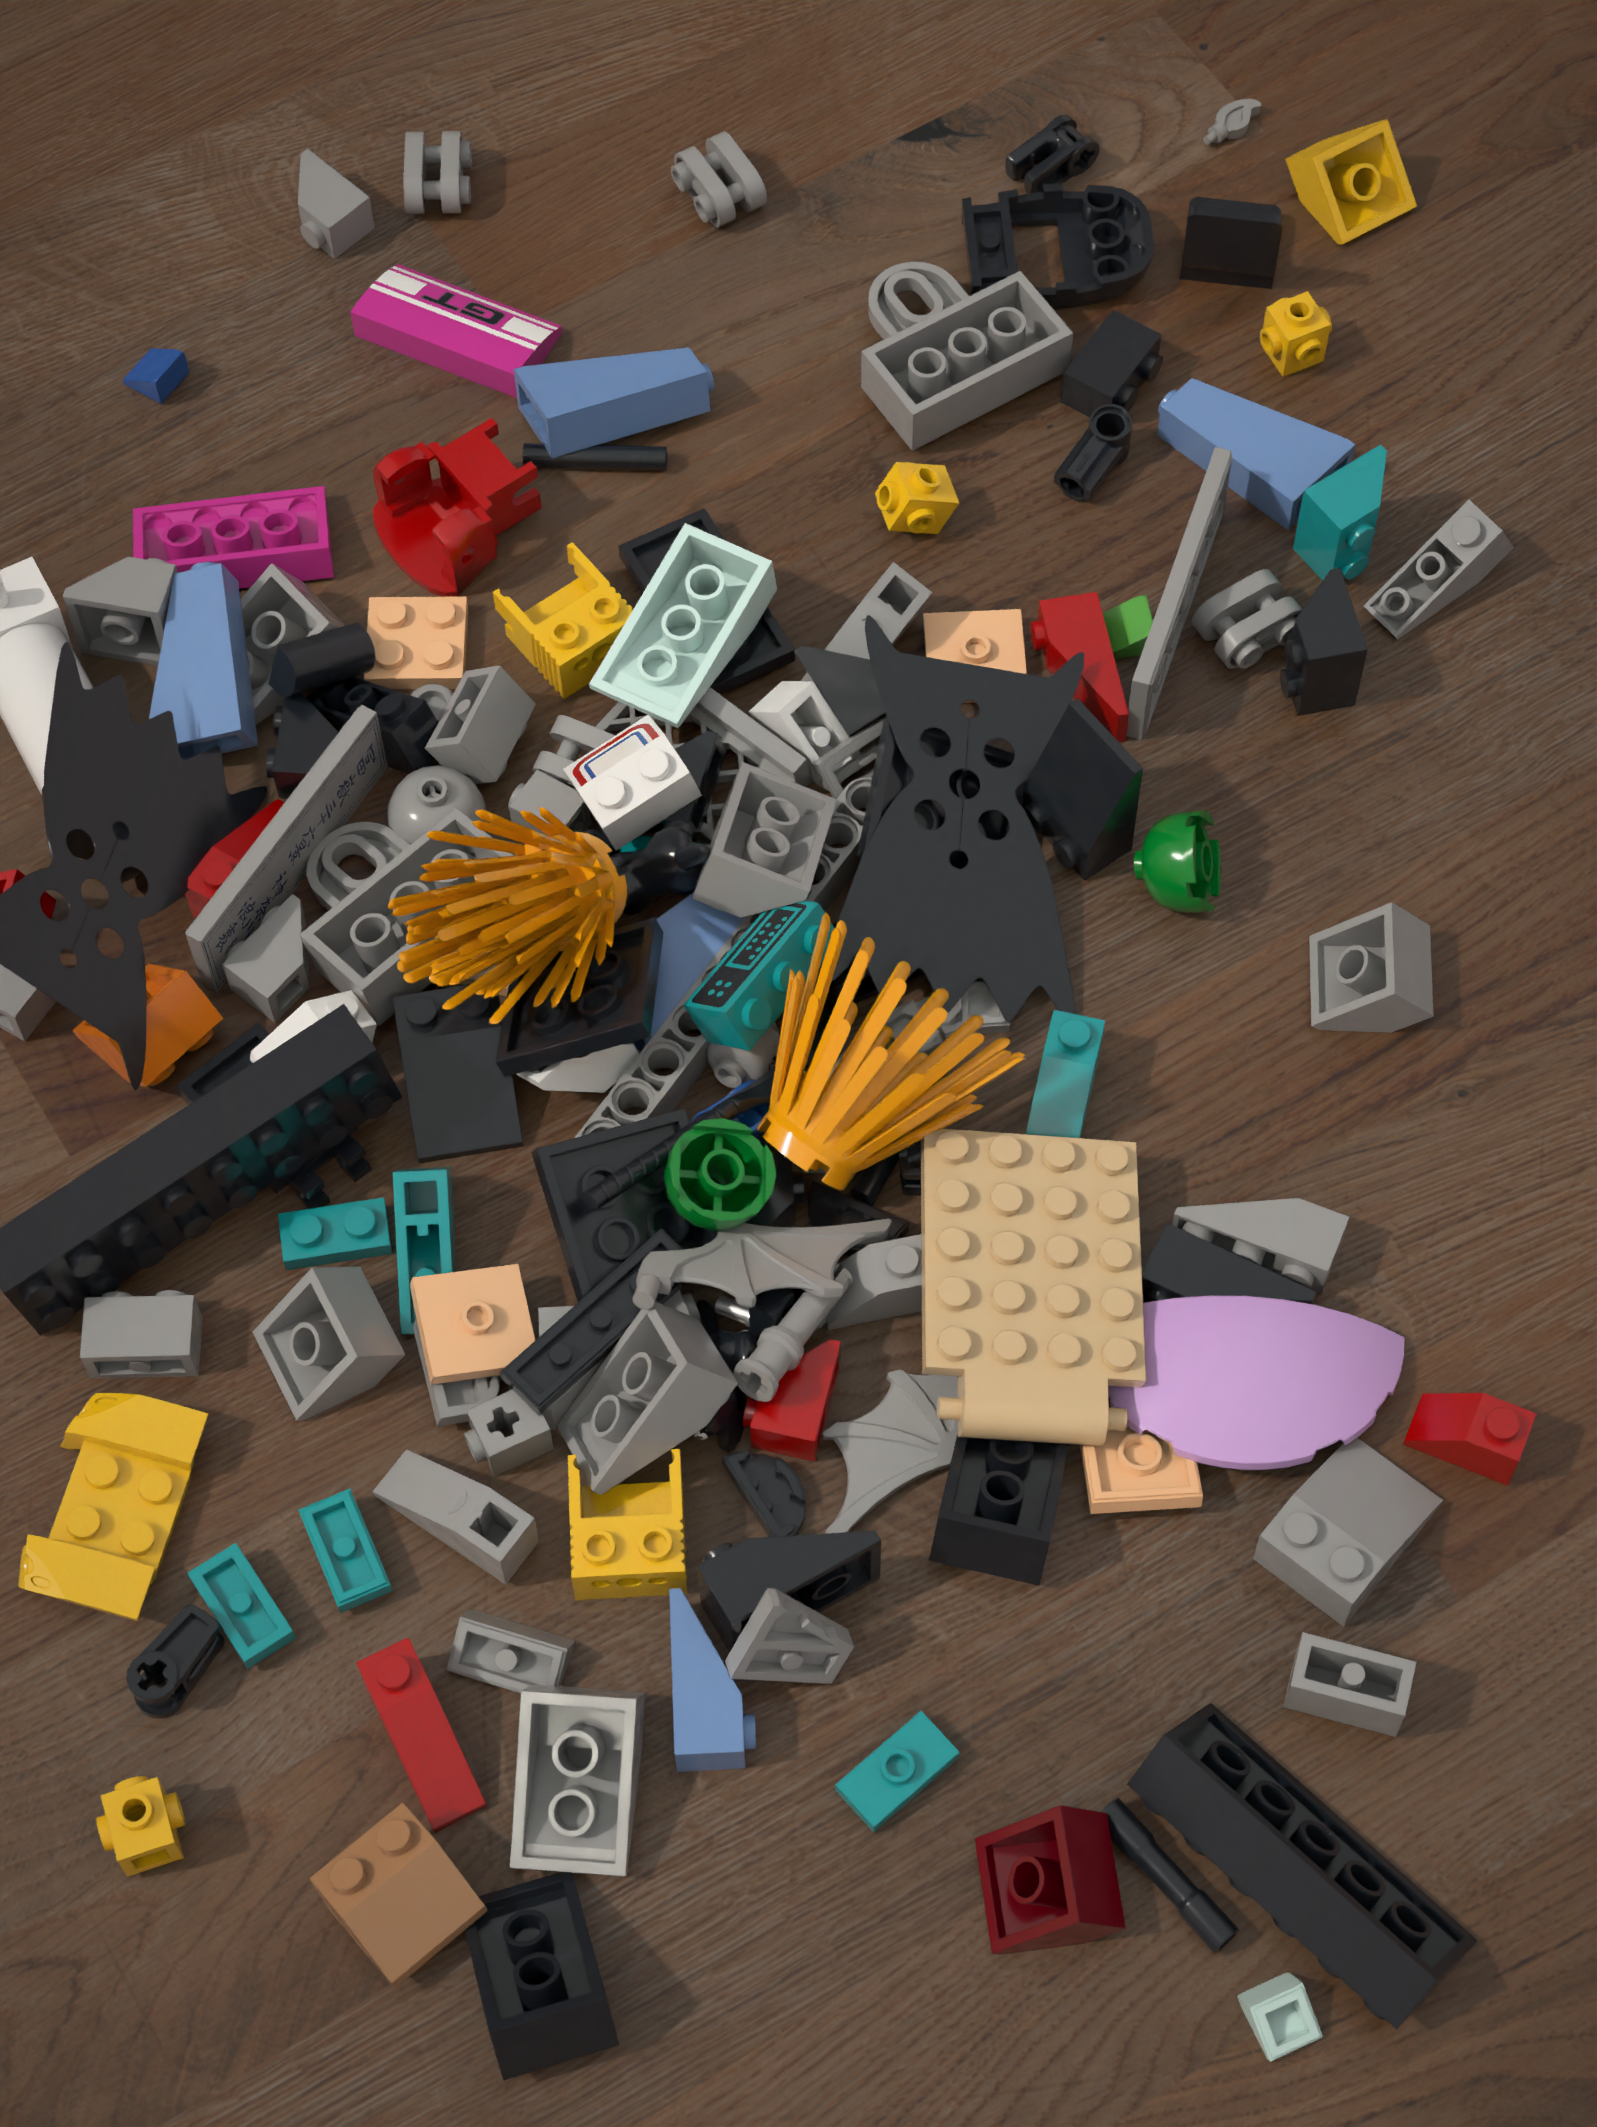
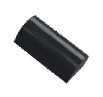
M354 623L277 646L268 684L279 695L288 697L368 673L375 664L373 642L366 630L359 623Z

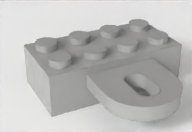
M905 262L883 271L876 277L870 287L868 295L869 319L883 340L861 351V388L912 451L1063 374L1071 364L1073 332L1021 271L969 296L946 270L925 262ZM904 290L914 291L932 311L925 315H915L905 307L896 294Z
M457 808L411 845L385 825L374 822H357L330 832L321 840L309 856L306 868L308 882L316 899L328 912L299 935L316 970L340 992L352 990L378 1026L395 1013L393 996L418 993L432 983L429 980V976L412 984L407 983L403 979V975L406 973L400 972L397 968V963L400 961L399 953L436 939L433 937L413 945H408L406 942L408 925L404 923L446 906L442 905L404 916H392V912L395 909H388L390 900L401 896L475 881L474 876L432 882L419 880L421 875L428 872L420 865L433 863L436 859H482L514 856L512 853L438 841L426 837L428 832L438 830L473 837L485 836L492 838L485 831L476 828L471 823L473 821ZM349 855H360L370 862L376 870L366 879L355 880L341 870L338 864Z

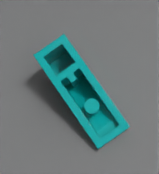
M1053 1010L1028 1120L1027 1135L1081 1138L1101 1054L1105 1020Z
M452 1167L398 1169L392 1172L401 1334H414L413 1325L416 1313L410 1290L412 1277L455 1272V1215Z

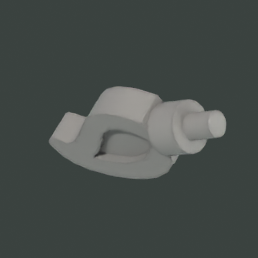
M1241 99L1222 107L1217 113L1215 124L1208 129V135L1203 138L1204 143L1209 145L1212 142L1220 143L1226 138L1231 140L1244 136L1248 131L1250 118L1260 115L1261 102L1255 99Z

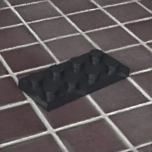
M705 508L618 546L619 557L642 594L685 523L725 540ZM768 607L765 609L754 630L710 686L718 694L725 693L795 661V649Z

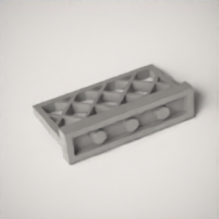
M710 687L683 721V723L695 722L701 727V734L707 731L718 733L725 750L731 749L738 754L739 768L741 763H745L746 760L754 767L805 787L813 780L805 757ZM618 702L596 725V728L608 733L625 730L645 716L637 717L636 709ZM630 712V718H625L626 715ZM650 716L658 726L666 725V737L674 749L685 744H674L673 726ZM739 769L720 771L717 783L734 781ZM713 796L705 815L707 817V824L703 822L699 836L711 843L715 832L714 816L721 814L724 803L713 804Z

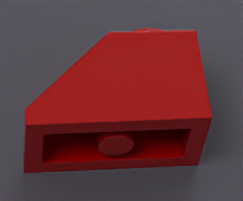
M829 1339L803 1354L796 1369L787 1370L778 1382L779 1387L771 1401L762 1402L748 1397L743 1416V1427L750 1428L751 1448L816 1462L822 1438L821 1434L824 1431L841 1364L840 1341Z
M1423 1393L1403 1445L1508 1486L1521 1458L1537 1413L1485 1393Z

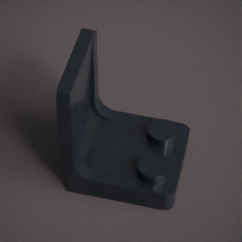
M1204 197L1191 199L1180 279L1272 289L1283 227L1281 209L1276 205Z

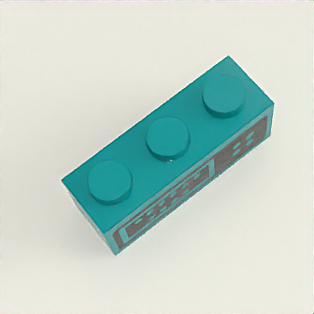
M802 901L762 912L684 1003L683 1006L708 1043L750 1051L781 1015L785 1007L790 970L792 969L796 976L798 971L801 970L806 983L821 919L825 913L819 903ZM831 922L820 967L822 966L825 953L829 944V940L834 929V926Z

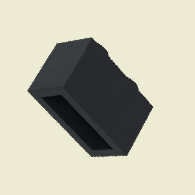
M1112 310L1064 371L1061 403L1088 417L1091 416L1094 410L1105 404H1115L1129 412L1137 399L1139 388L1145 380L1148 382L1153 381L1161 368L1163 356L1159 355L1162 334Z

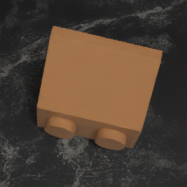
M403 1802L309 1878L329 1911L394 1988L488 1911L438 1842Z

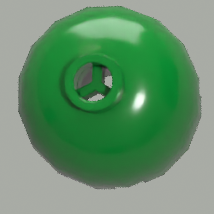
M1207 810L1180 812L1163 817L1155 822L1146 834L1142 850H1136L1134 872L1137 880H1144L1147 892L1160 906L1173 912H1209L1215 908V905L1208 902L1209 893L1212 896H1219L1221 855L1219 840H1208L1205 826H1213L1215 824Z
M725 1118L703 1120L695 1124L691 1130L683 1133L669 1152L664 1174L667 1197L677 1213L694 1226L711 1231L734 1229L754 1218L772 1195L776 1179L773 1154L767 1145L763 1148L759 1140L752 1136L754 1132L743 1123Z

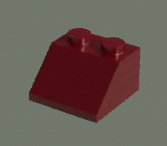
M1059 1805L975 1838L992 1954L1002 1955L1080 1945L1126 1929L1107 1813Z

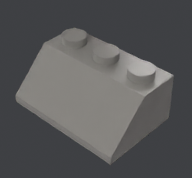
M742 762L723 805L709 846L710 854L704 861L692 899L739 918L805 901L812 886L837 799Z

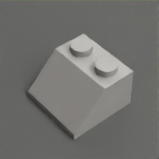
M126 557L65 588L62 597L81 653L158 666L173 577L175 573H178L176 565L157 558L140 559Z
M1391 902L1309 936L1311 1026L1313 1028L1332 1031L1392 1033L1434 1017L1430 925Z
M312 1267L253 1330V1334L296 1421L311 1418L375 1387L405 1356L361 1267Z

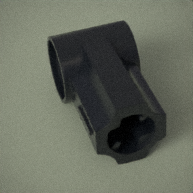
M1105 404L1092 412L1088 429L1054 475V483L1061 488L1064 495L1077 502L1080 500L1089 501L1113 467L1127 459L1132 432V418L1129 412L1115 404ZM1106 434H1111V435H1114L1115 437H1107V436H1104V435H1106Z

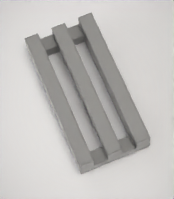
M886 713L811 763L815 773H820L823 778L820 782L825 790L830 791L832 798L837 799L844 790L840 782L876 759L879 741L833 772L832 767L880 736ZM874 768L871 769L870 771H868L866 774H864V775L861 776V777H871V778H872V777H873Z

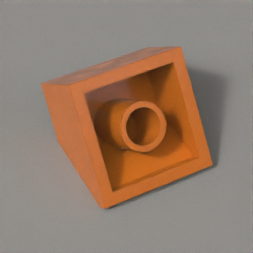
M153 964L145 966L146 1053L143 1077L140 1086L144 1087L157 1085L168 1078L175 1070L174 1062L185 1052L197 1050L206 1044L214 1034L212 1028L224 1019L187 971ZM85 1020L72 1030L85 1045L127 1082H130L121 1049L115 1040Z

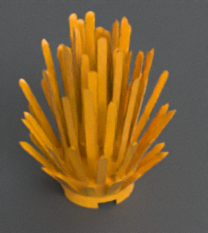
M540 806L541 817L547 822L529 811L522 810L520 813L524 820L545 834L483 809L475 811V815L484 820L471 822L476 828L524 843L525 845L485 836L473 837L438 830L428 832L426 837L433 840L516 855L482 859H436L433 863L420 865L428 871L419 877V880L432 882L474 876L475 881L401 896L390 900L388 909H395L392 912V916H404L446 905L404 923L408 925V933L406 935L408 945H413L433 937L436 939L399 953L400 961L397 963V968L400 972L406 973L403 975V979L407 983L412 984L429 976V980L432 983L444 987L446 985L459 984L495 963L496 967L442 1005V1009L450 1010L474 994L484 995L483 999L491 996L493 998L526 972L507 996L504 1003L490 1018V1024H497L511 1010L558 952L564 951L537 993L533 1007L541 1005L551 989L556 988L551 998L553 1009L561 1000L576 967H578L571 990V1002H575L581 995L596 944L595 957L600 966L605 957L607 943L612 948L614 923L622 915L626 904L627 883L625 874L618 875L615 865L607 854L613 850L593 835L573 832L551 812Z

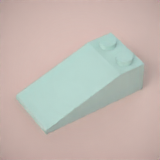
M685 523L590 681V689L679 728L754 630L774 596L777 585L772 561Z

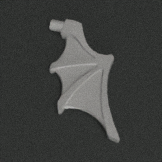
M881 1219L821 1227H772L743 1223L734 1229L717 1231L718 1235L714 1240L698 1248L650 1251L642 1261L637 1275V1287L633 1296V1303L641 1309L652 1308L658 1293L669 1295L674 1282L701 1284L723 1290L734 1296L739 1305L750 1308L755 1306L757 1294L774 1289L796 1288L803 1289L822 1298L842 1297L843 1285L834 1281V1268L837 1261L855 1245L886 1239L891 1230L892 1220Z
M901 1369L888 1372L886 1379L891 1383L890 1389L878 1406L859 1418L847 1422H836L821 1434L823 1440L835 1441L844 1456L847 1467V1491L838 1516L825 1530L824 1534L850 1532L876 1506L899 1489L923 1476L950 1467L958 1433V1420L937 1419L938 1397L957 1398V1376L908 1374Z

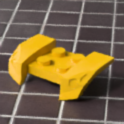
M95 1393L65 1431L64 1440L60 1447L68 1450H81L49 1538L29 1534L27 1536L26 1545L22 1548L18 1587L138 1621L150 1584L153 1583V1580H156L185 1497L191 1479L194 1457L208 1419V1413L140 1394Z

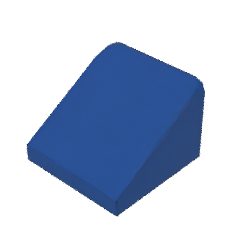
M151 348L126 375L123 383L162 404L190 373L185 353L175 349Z

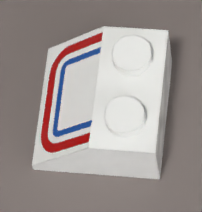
M649 714L563 769L615 850H618L702 796L691 773Z

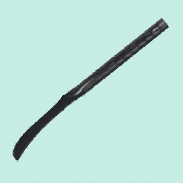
M829 1000L824 1004L806 1067L812 1061L835 1005ZM775 1067L747 1087L713 1107L712 1110L707 1111L687 1126L675 1132V1134L663 1140L662 1143L660 1142L652 1147L650 1151H646L637 1159L625 1165V1167L614 1172L612 1176H608L599 1184L584 1192L583 1199L586 1205L591 1210L597 1211L641 1180L665 1166L668 1161L669 1152L683 1133L691 1130L695 1124L710 1119L725 1118L734 1120L752 1108L770 1102Z

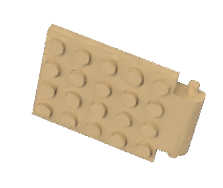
M956 1129L935 1130L924 1136L921 1140L922 1374L957 1376V1398L938 1397L937 1419L958 1420V1437L1103 1446L1107 1430L1125 1431L1127 1426V1409L1109 1407L1108 1386L1142 1388L1146 1382L1136 1142Z

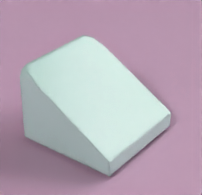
M1291 1973L1279 1975L1238 1995L1241 2008L1267 2060L1270 2062L1323 2037L1305 1987Z

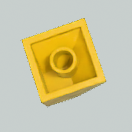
M1388 119L1324 139L1285 159L1300 202L1337 244H1344L1417 207Z

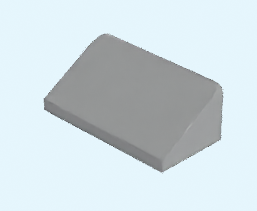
M468 1610L460 1616L446 1671L521 1693L522 1690L532 1684L561 1686L573 1653L575 1640L480 1611Z

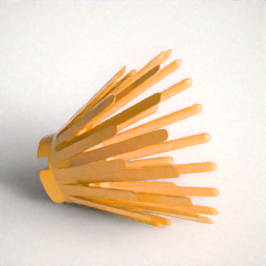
M825 912L821 919L806 983L801 970L798 971L797 976L792 969L790 970L769 1111L757 1126V1130L764 1132L762 1137L806 1172L809 1169L818 1171L820 1168L827 1173L821 1181L838 1190H844L857 1172L922 1140L924 1136L933 1131H939L984 1107L980 1104H971L977 1099V1096L972 1095V1093L1023 1062L1026 1058H1024V1053L1015 1052L1012 1054V1052L1004 1050L1010 1044V1039L1005 1037L999 1038L954 1072L939 1080L984 1041L982 1034L975 1033L983 1025L984 1019L982 1016L973 1015L929 1056L924 1052H918L947 1018V1011L942 1006L948 1000L949 993L944 988L937 989L886 1050V1046L893 1037V1030L891 1027L884 1025L905 993V981L911 971L910 964L906 961H901L895 967L830 1077L857 1016L858 1008L855 1002L852 1001L875 950L874 940L871 937H867L856 954L806 1072L805 1068L820 1016L847 933L845 922L840 920L832 931L816 983L831 922L828 913Z

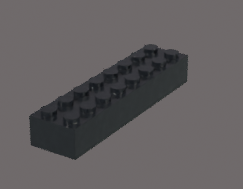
M345 1004L336 1008L0 1228V1289L40 1336L50 1329L59 1328L69 1322L74 1313L84 1307L85 1297H102L107 1292L115 1291L121 1282L141 1269L156 1265L164 1258L168 1251L188 1238L200 1236L209 1229L212 1222L234 1208L247 1205L256 1197L258 1192L279 1178L291 1176L299 1170L305 1161L323 1149L338 1145L346 1138L349 1132L369 1119H375L384 1115L393 1103L402 1098L378 1051Z

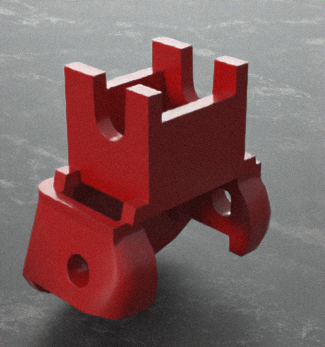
M490 418L444 447H441L436 441L427 444V446L420 442L414 447L407 446L396 449L383 457L373 470L378 498L373 508L375 530L383 547L395 564L411 580L428 592L441 597H458L492 560L497 558L496 546L498 545V540L495 536L542 508L540 493L535 488L515 498L514 494L518 490L538 478L537 467L530 461L516 469L506 458L498 446L491 441L492 438L499 434L498 424L493 418ZM436 459L439 465L440 478L433 480L429 462Z

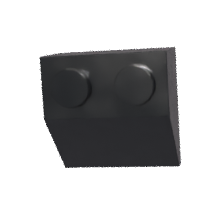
M1340 568L1332 569L1328 572L1295 619L1292 639L1286 641L1285 644L1287 665L1286 668L1280 670V683L1285 698L1292 697L1297 716L1354 706L1356 703L1368 649Z

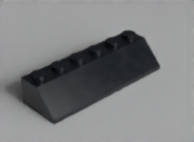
M1209 1703L1164 1734L1127 1783L1140 1796L1142 1803L1148 1810L1166 1819L1184 1836L1185 1842L1192 1850L1210 1859L1228 1876L1229 1882L1237 1891L1254 1899L1272 1916L1274 1923L1282 1932L1298 1939L1317 1957L1319 1964L1327 1973L1342 1979L1363 1999L1365 2006L1372 2014L1380 2019L1387 2020L1396 2030L1424 2003L1478 1941L1212 1703Z

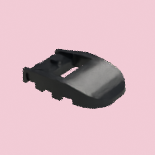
M1062 183L1043 184L1042 192L1018 195V189L998 192V202L991 204L972 205L971 197L962 199L961 221L964 229L971 295L1018 272L1012 226H1057L1064 282H1056L1055 288L1035 287L1053 310L1093 304L1124 294L1142 279L1152 260L1154 239L1148 209L1137 196L1121 188L1088 185L1084 192L1063 191Z

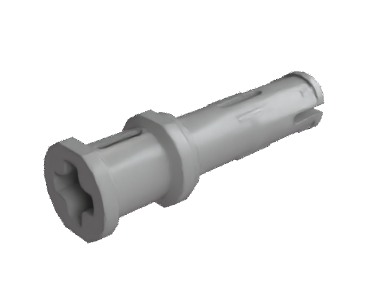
M836 1263L834 1273L837 1271L840 1264ZM843 1268L834 1281L843 1285L844 1294L853 1285V1277L846 1268ZM804 1291L778 1326L764 1329L757 1342L758 1347L748 1359L740 1360L736 1365L733 1376L737 1380V1386L740 1390L755 1400L762 1402L771 1401L779 1387L778 1382L787 1370H794L799 1365L804 1354V1344L841 1297L822 1298Z

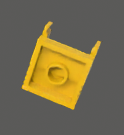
M573 542L567 545L568 563L574 565L575 574L579 578L530 609L523 612L509 596H502L499 588L493 591L495 609L507 622L505 624L506 636L529 662L538 668V672L543 674L546 680H549V684L554 686L555 691L560 692L563 700L590 683L633 611L632 606L627 605V601L621 598L620 593H616V589L610 586V582Z
M671 1449L673 1462L669 1465V1482L617 1484L602 1495L593 1492L590 1486H582L576 1455H568L571 1579L575 1600L669 1595V1589L681 1588L684 1594H688L680 1449Z

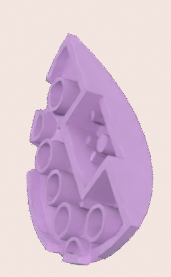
M1198 1296L1143 1303L1146 1382L1142 1388L1108 1386V1396L1110 1397V1407L1127 1409L1128 1427L1139 1435L1148 1430L1161 1439L1172 1443L1174 1453L1180 1457L1202 1464L1230 1469L1268 1470L1285 1468L1310 1462L1317 1450L1328 1447L1339 1440L1344 1445L1349 1444L1374 1423L1376 1411L1383 1404L1388 1394L1393 1396L1399 1381L1404 1358V1337L1378 1324L1348 1313L1284 1299L1252 1296Z

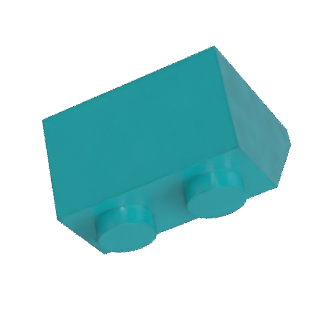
M1382 445L1377 446L1303 492L1293 550L1322 581L1330 570L1337 568L1341 569L1344 579H1353L1362 573L1369 563L1368 558L1380 509L1387 450Z

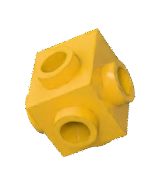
M1308 291L1291 298L1279 299L1271 306L1266 307L1263 329L1260 331V344L1282 377L1324 361L1329 333L1332 331L1329 314L1325 308L1318 307Z
M895 462L875 492L878 507L882 511L889 531L938 534L959 505V500L945 465Z
M146 1776L128 1778L116 1784L114 1787L115 1791L101 1795L105 1815L96 1817L99 1835L105 1851L114 1849L117 1862L127 1877L184 1858L176 1829L186 1825L183 1809L177 1792L167 1794L158 1777L148 1779Z

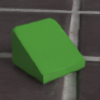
M1146 595L1130 599L1103 613L1114 659L1142 654L1153 623Z

